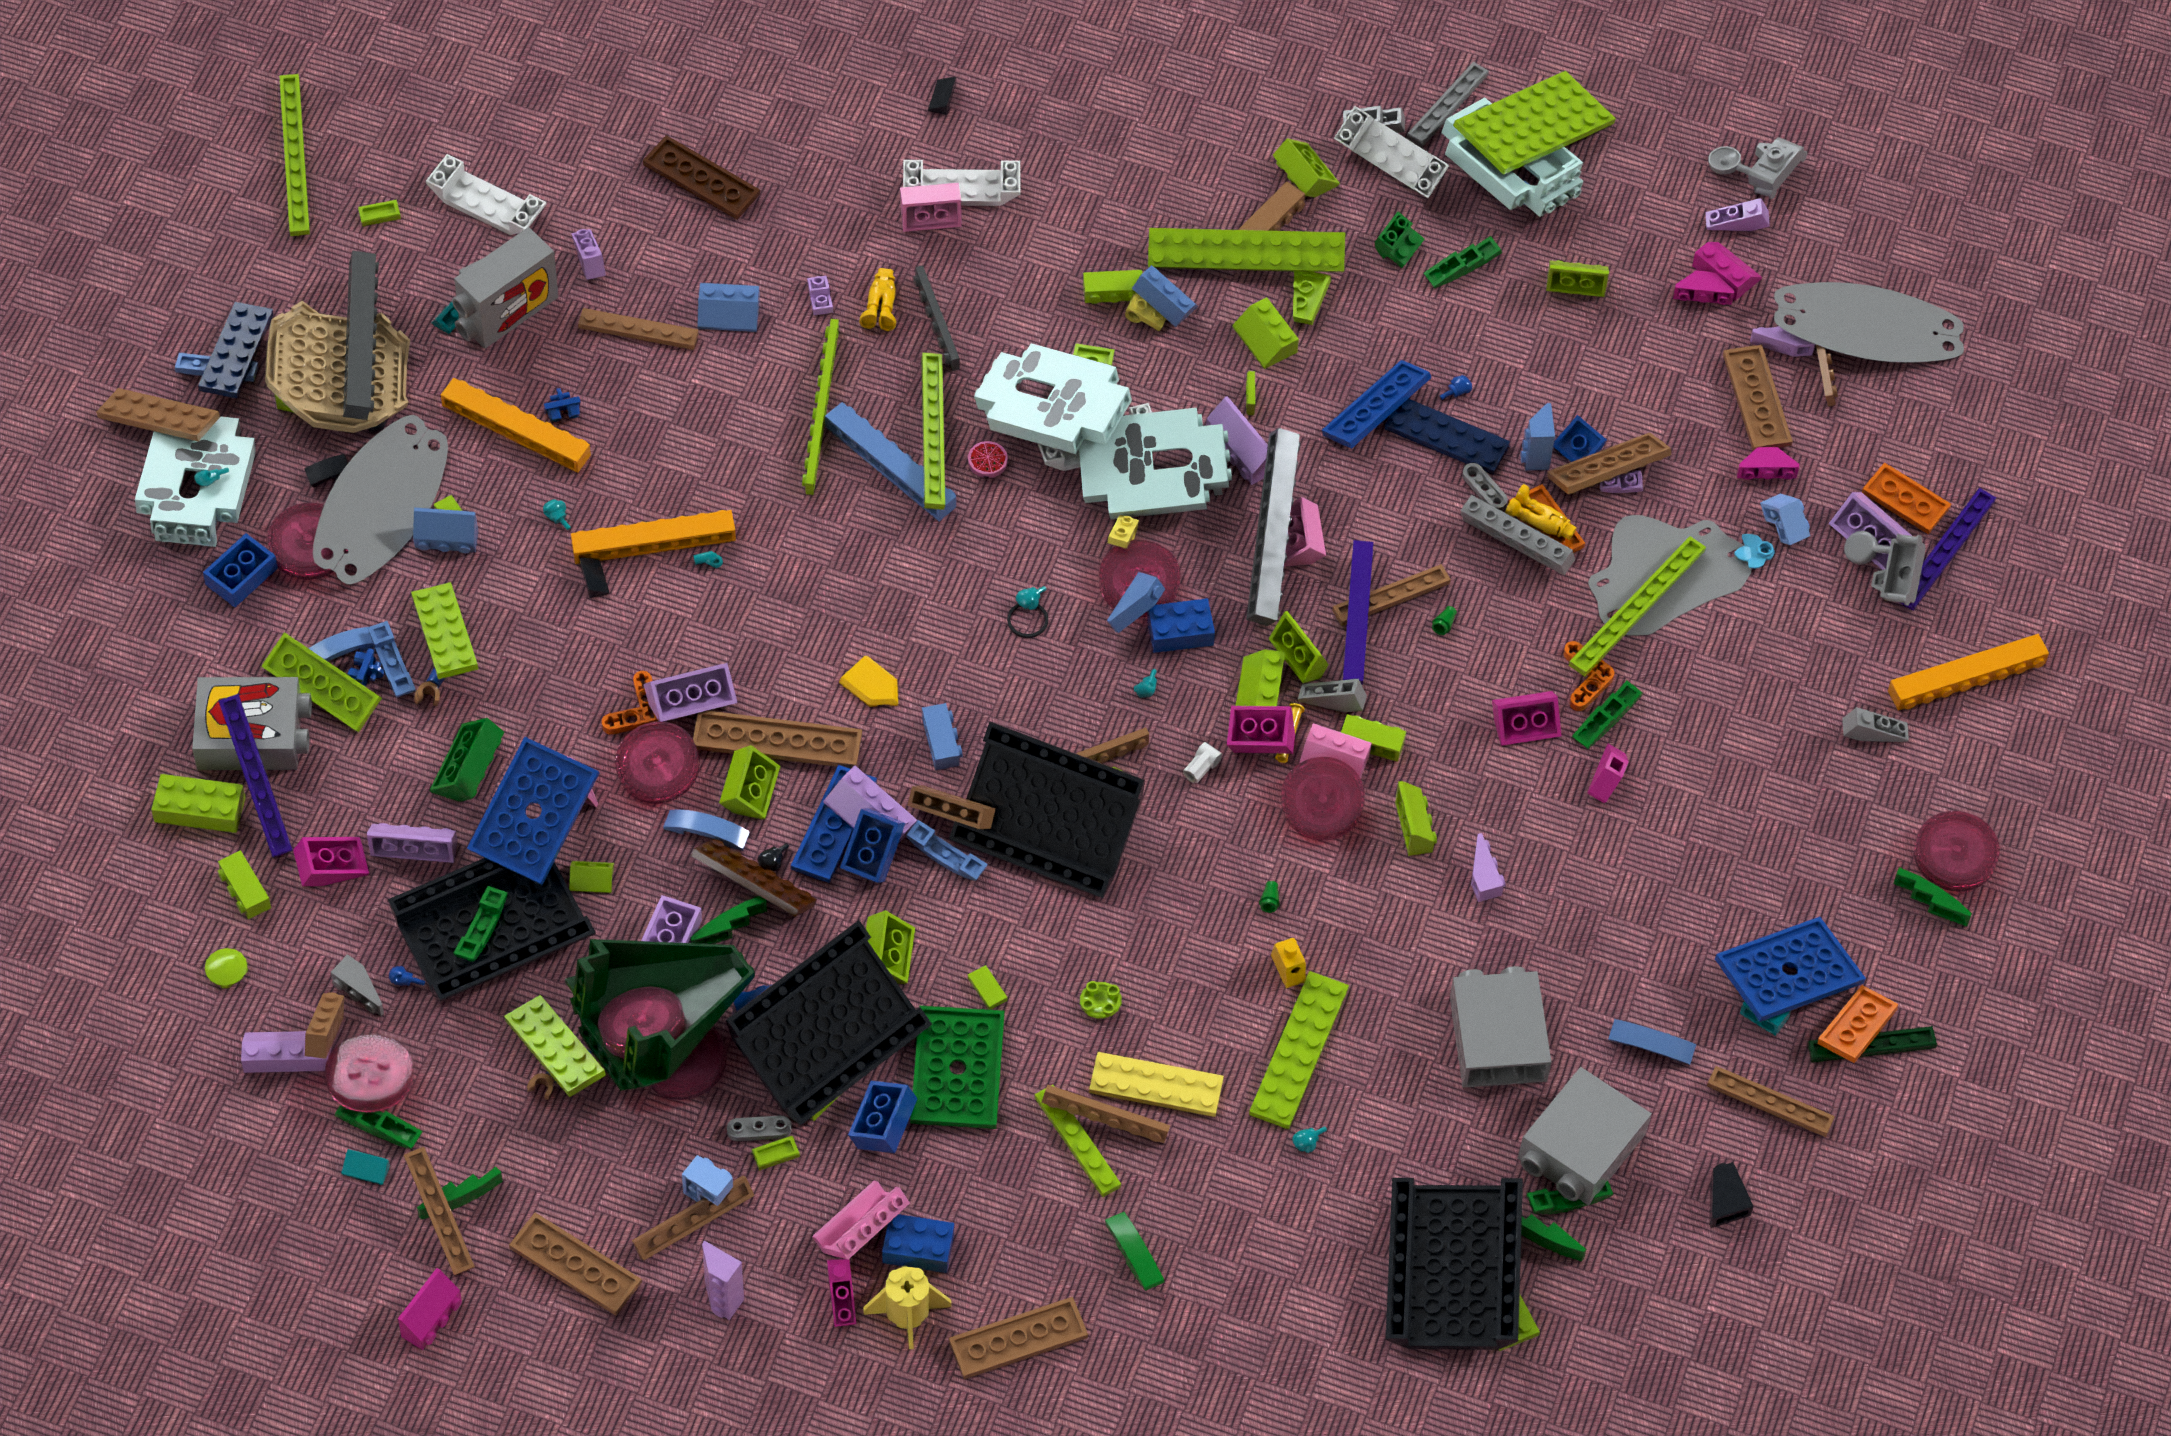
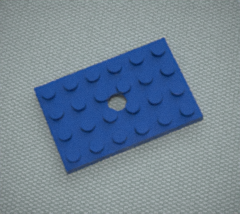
M524 736L467 849L542 885L600 772ZM534 803L539 804L542 809L540 816L535 819L528 818L526 814L527 807Z
M1821 917L1717 953L1715 956V961L1760 1022L1864 984L1866 979ZM1786 965L1790 968H1796L1797 974L1787 975L1783 972L1782 966Z

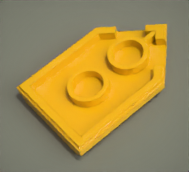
M868 656L860 659L839 681L842 686L869 707H878V705L898 706L897 679Z

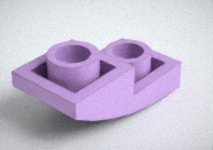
M827 276L807 278L813 314L833 313Z
M1640 470L1615 476L1610 480L1600 482V490L1607 493L1643 491L1642 473Z

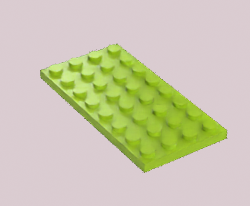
M1563 71L1455 120L1453 126L1504 175L1613 125L1616 118L1567 71Z

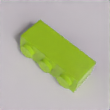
M1142 270L1083 273L1085 303L1097 304L1100 302L1116 303L1131 301L1136 293L1132 287L1142 274Z
M1347 714L1341 733L1371 742L1370 754L1399 761L1406 738V731L1401 728L1390 727L1378 721H1369L1357 715Z
M241 850L218 861L219 870H217V873L222 882H227V890L230 896L237 899L236 905L241 914L245 913L247 918L250 919L271 909L268 895Z

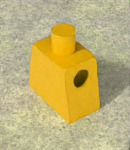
M1295 938L1274 944L1271 957L1286 989L1304 983L1306 980V962Z

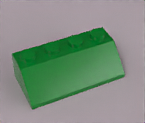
M488 718L463 723L429 791L458 802L474 798L480 782L485 777V771L493 761V755L502 742L501 738L504 731Z

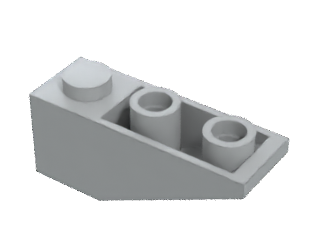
M1858 707L1842 718L1843 735L1845 737L1859 741H1909L1907 722Z
M347 954L331 971L332 984L338 990L343 989L355 1002L360 1001L369 1012L382 1016L384 1014L382 1002L365 967Z

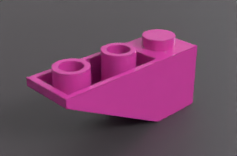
M843 1258L826 1260L834 1326L857 1324L850 1260Z

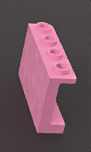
M873 1181L818 1230L812 1238L823 1253L848 1260L906 1208L910 1202L899 1187H895L889 1193L883 1190L878 1181Z

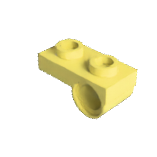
M1137 293L1132 297L1125 312V317L1129 321L1134 323L1143 321L1157 331L1161 330L1166 321L1165 317Z
M1119 515L1108 536L1107 543L1127 549L1129 543L1134 541L1139 520L1130 516Z

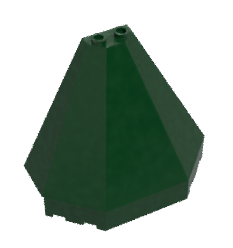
M590 939L588 956L577 959L576 975L565 978V983L573 993V997L570 1000L574 1015L578 1014L582 1026L578 1027L580 1036L621 1091L639 1087L643 1088L668 1080L753 980L755 971L752 966H749L743 954L734 945ZM642 1001H651L657 1007L658 1005L660 1007L662 1004V1006L664 1005L667 1008L659 1016V1019L665 1023H662L664 1025L661 1027L658 1025L655 1028L654 1034L653 1029L657 1025L654 1022L655 1020L660 1022L657 1019L660 1013L654 1016L655 1006H653L650 1014L646 1017V1021L638 1023L637 1020L642 1017L643 1011L642 1009L640 1016L635 1014L638 1002L637 1008ZM631 1005L632 1014L628 1017V1021L623 1019L627 1022L623 1027L624 1022L616 1017H618L617 1015L623 1009L624 1013L627 1007V1012L623 1015L625 1016L628 1013V1006ZM665 1012H666V1014L664 1015V1018H665V1020H667L668 1022H666V1021H664V1020L662 1019V1015H663ZM615 1019L621 1021L622 1023L621 1027L618 1030H620L621 1028L624 1029L628 1025L629 1028L626 1029L627 1031L624 1037L623 1035L620 1037L615 1032V1030L619 1027V1022ZM638 1029H646L644 1037L643 1033L645 1030L641 1033Z

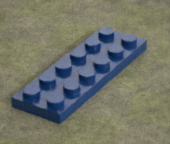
M1400 360L1322 429L1323 436L1352 449L1431 379L1430 372Z
M838 765L791 863V870L830 883L850 841L853 828L823 801L838 782L851 770L850 768ZM867 775L873 782L877 783L876 777Z

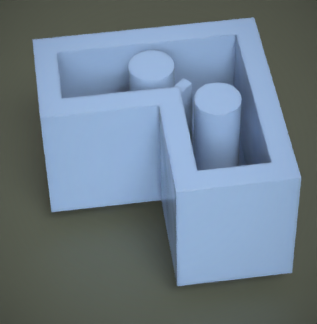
M1780 493L1760 502L1765 521L1775 524L1781 543L1792 545L1810 536V526L1805 519L1803 513L1804 506L1800 499Z
M697 1155L682 1173L683 1193L696 1202L706 1198L718 1206L733 1188V1177L727 1170H720L714 1166V1163L708 1158H702Z

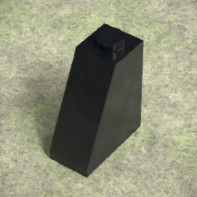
M1734 1162L1728 1164L1720 1163L1713 1168L1710 1185L1709 1225L1711 1228L1751 1216L1754 1206Z

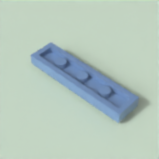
M179 353L175 365V373L202 376L211 356ZM253 361L245 381L254 382L258 370V362Z

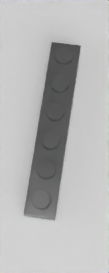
M923 265L915 267L914 285L920 289L919 297L921 302L926 304L925 312L927 317L932 320L931 327L933 333H937L939 348L945 352L943 353L946 365H950L952 371L959 370V355Z

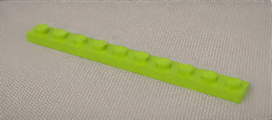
M299 74L280 75L290 236L310 235Z
M831 319L830 326H826L825 338H828L827 343H823L825 359H821L820 370L823 371L822 375L818 376L817 386L820 387V392L816 391L815 403H818L817 408H813L812 420H815V424L810 426V436L813 437L812 441H808L807 453H810V456L805 459L807 474H803L802 486H805L807 495H814L839 334V319Z
M922 352L924 508L944 510L945 465L942 354Z
M1689 536L1570 660L1569 666L1585 677L1705 552L1706 546Z

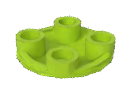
M224 948L215 951L206 960L205 972L211 982L227 989L244 977L248 972L246 958L241 952L235 949Z
M1090 981L1080 995L1082 1010L1088 1016L1094 1018L1113 1016L1122 1004L1119 987L1106 982Z

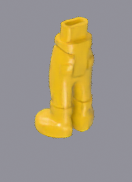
M879 268L878 273L875 274L868 294L867 310L861 314L859 319L860 325L864 328L871 329L876 325L880 300H882L879 316L880 328L885 331H892L896 327V319L891 313L896 294L895 277L893 276L894 271L892 269Z
M1523 484L1518 490L1516 497L1509 502L1505 513L1512 517H1520V520L1543 530L1547 534H1554L1559 538L1563 536L1570 540L1577 527L1570 524V520H1567L1565 516L1554 508L1529 497V487Z

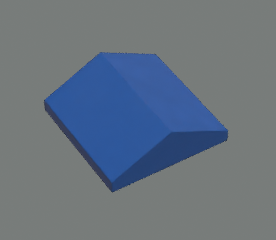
M1577 415L1554 441L1553 447L1569 461L1573 462L1601 451L1607 439Z

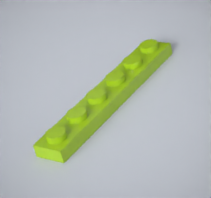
M1046 1088L1036 1093V1101L1100 1195L1105 1197L1121 1188L1120 1181L1074 1114L1041 1103Z

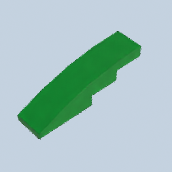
M1489 236L1476 246L1471 244L1460 253L1453 252L1425 271L1424 275L1432 286L1437 288L1488 263L1500 255L1502 250L1494 239Z
M1626 680L1615 694L1612 693L1601 707L1598 706L1572 737L1589 749L1642 697L1643 692Z
M1900 867L1898 868L1893 884L1911 890L1910 898L1930 905L1929 913L1968 926L1972 913L1957 899L1921 876Z
M758 896L723 912L691 936V943L716 944L732 939V930L750 925L749 917L767 912L766 899Z
M348 1096L344 1098L335 1112V1116L371 1135L412 1150L423 1132L386 1110L383 1113L367 1103L362 1105Z
M494 1167L480 1179L472 1174L457 1187L450 1181L442 1187L450 1209L454 1210L464 1206L503 1182L502 1173L497 1167ZM424 1203L417 1207L419 1218L421 1220L430 1218Z
M1122 1212L1105 1219L1106 1227L1115 1238L1117 1247L1126 1258L1127 1266L1143 1289L1146 1291L1165 1283L1152 1255L1126 1213Z
M1533 1214L1527 1219L1522 1216V1236L1557 1254L1578 1261H1582L1585 1258L1587 1249L1555 1222L1547 1227Z

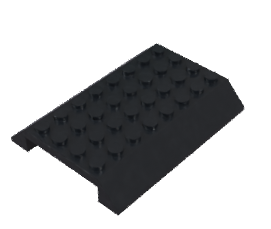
M990 721L983 739L986 743L966 799L995 808L991 829H977L955 821L949 839L1104 898L1116 875L1143 798L1145 780Z
M483 858L388 899L400 933L433 996L440 1002L596 934L588 917L583 916L555 862L542 885ZM490 886L505 891L508 894L498 922L487 944L474 962L455 956L454 951L461 937H465L480 908L479 902L486 888Z
M857 920L726 1019L733 1042L779 1107L799 1125L805 1123L932 1025L921 1007L914 1008L867 940L871 936L860 920Z
M1392 1178L1386 1315L1387 1341L1408 1349L1499 1350L1518 1342L1523 1178H1501V1185H1415L1414 1178Z

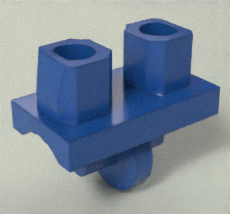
M561 388L556 389V395L550 396L551 402L544 404V413L548 414L551 423L561 421L560 411L567 410L569 419L577 418L580 415V397L570 398V393H562Z
M368 648L367 653L356 651L354 665L361 666L360 670L350 668L347 674L365 687L368 679L374 682L376 678H382L384 675V670L380 667L381 663L376 661V658L373 656L374 649Z

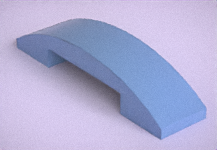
M388 621L368 627L377 656L396 698L416 691L396 646Z
M363 627L333 635L316 643L309 649L326 661H330L357 649L363 652L368 650V648H373L374 645L368 627Z
M670 810L663 829L679 834H684V831L717 839L723 841L724 846L743 851L749 836V831L737 824L710 814L690 810Z
M917 820L906 835L919 850L932 860L964 878L976 881L988 865L973 854L966 855L935 835V830Z
M1614 1019L1608 1040L1644 1049L1688 1065L1691 1064L1696 1044L1684 1039Z

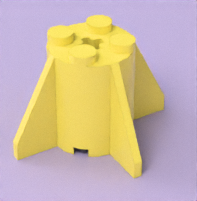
M904 1265L889 1273L886 1287L863 1307L864 1315L886 1313L888 1319L897 1324V1327L907 1329L909 1349H914L913 1328L921 1325V1322L927 1318L929 1309L951 1307V1299L928 1282L922 1269Z

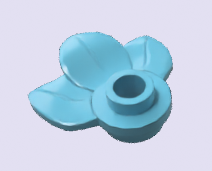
M1742 534L1744 546L1734 552V555L1739 560L1748 561L1749 568L1756 569L1762 567L1765 561L1772 559L1775 550L1770 542L1762 541L1757 535Z

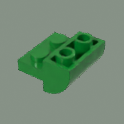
M1400 212L1393 216L1377 237L1375 248L1383 259L1387 256L1403 268L1425 239L1411 228L1413 223Z

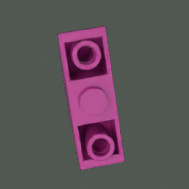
M1696 270L1675 285L1673 299L1732 305L1734 289L1716 272Z
M1757 447L1739 464L1737 478H1797L1799 463L1778 447Z
M1609 743L1606 745L1587 793L1603 803L1607 802L1622 779L1629 761L1624 752Z

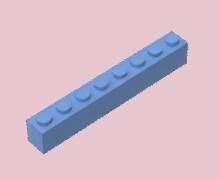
M841 402L825 416V427L935 519L941 521L956 508V495L951 489L946 487L944 510L924 508L923 466L915 463L912 457L907 453H903L893 441L890 442L886 439L880 430H875L865 418L857 415L852 407L846 406Z

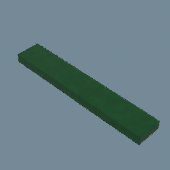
M1933 1026L1879 1032L1860 1057L1934 1049L1937 1047ZM1809 1040L1807 1043L1811 1063L1845 1059L1819 1045L1818 1040Z

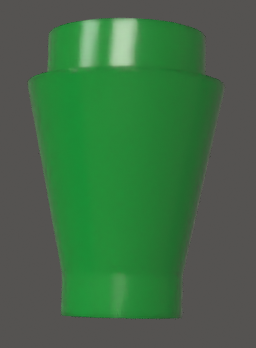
M1447 606L1443 612L1433 619L1432 629L1435 633L1445 635L1450 632L1455 615L1457 614L1454 607Z
M1268 881L1259 900L1260 908L1264 912L1273 913L1280 906L1278 883L1275 881Z

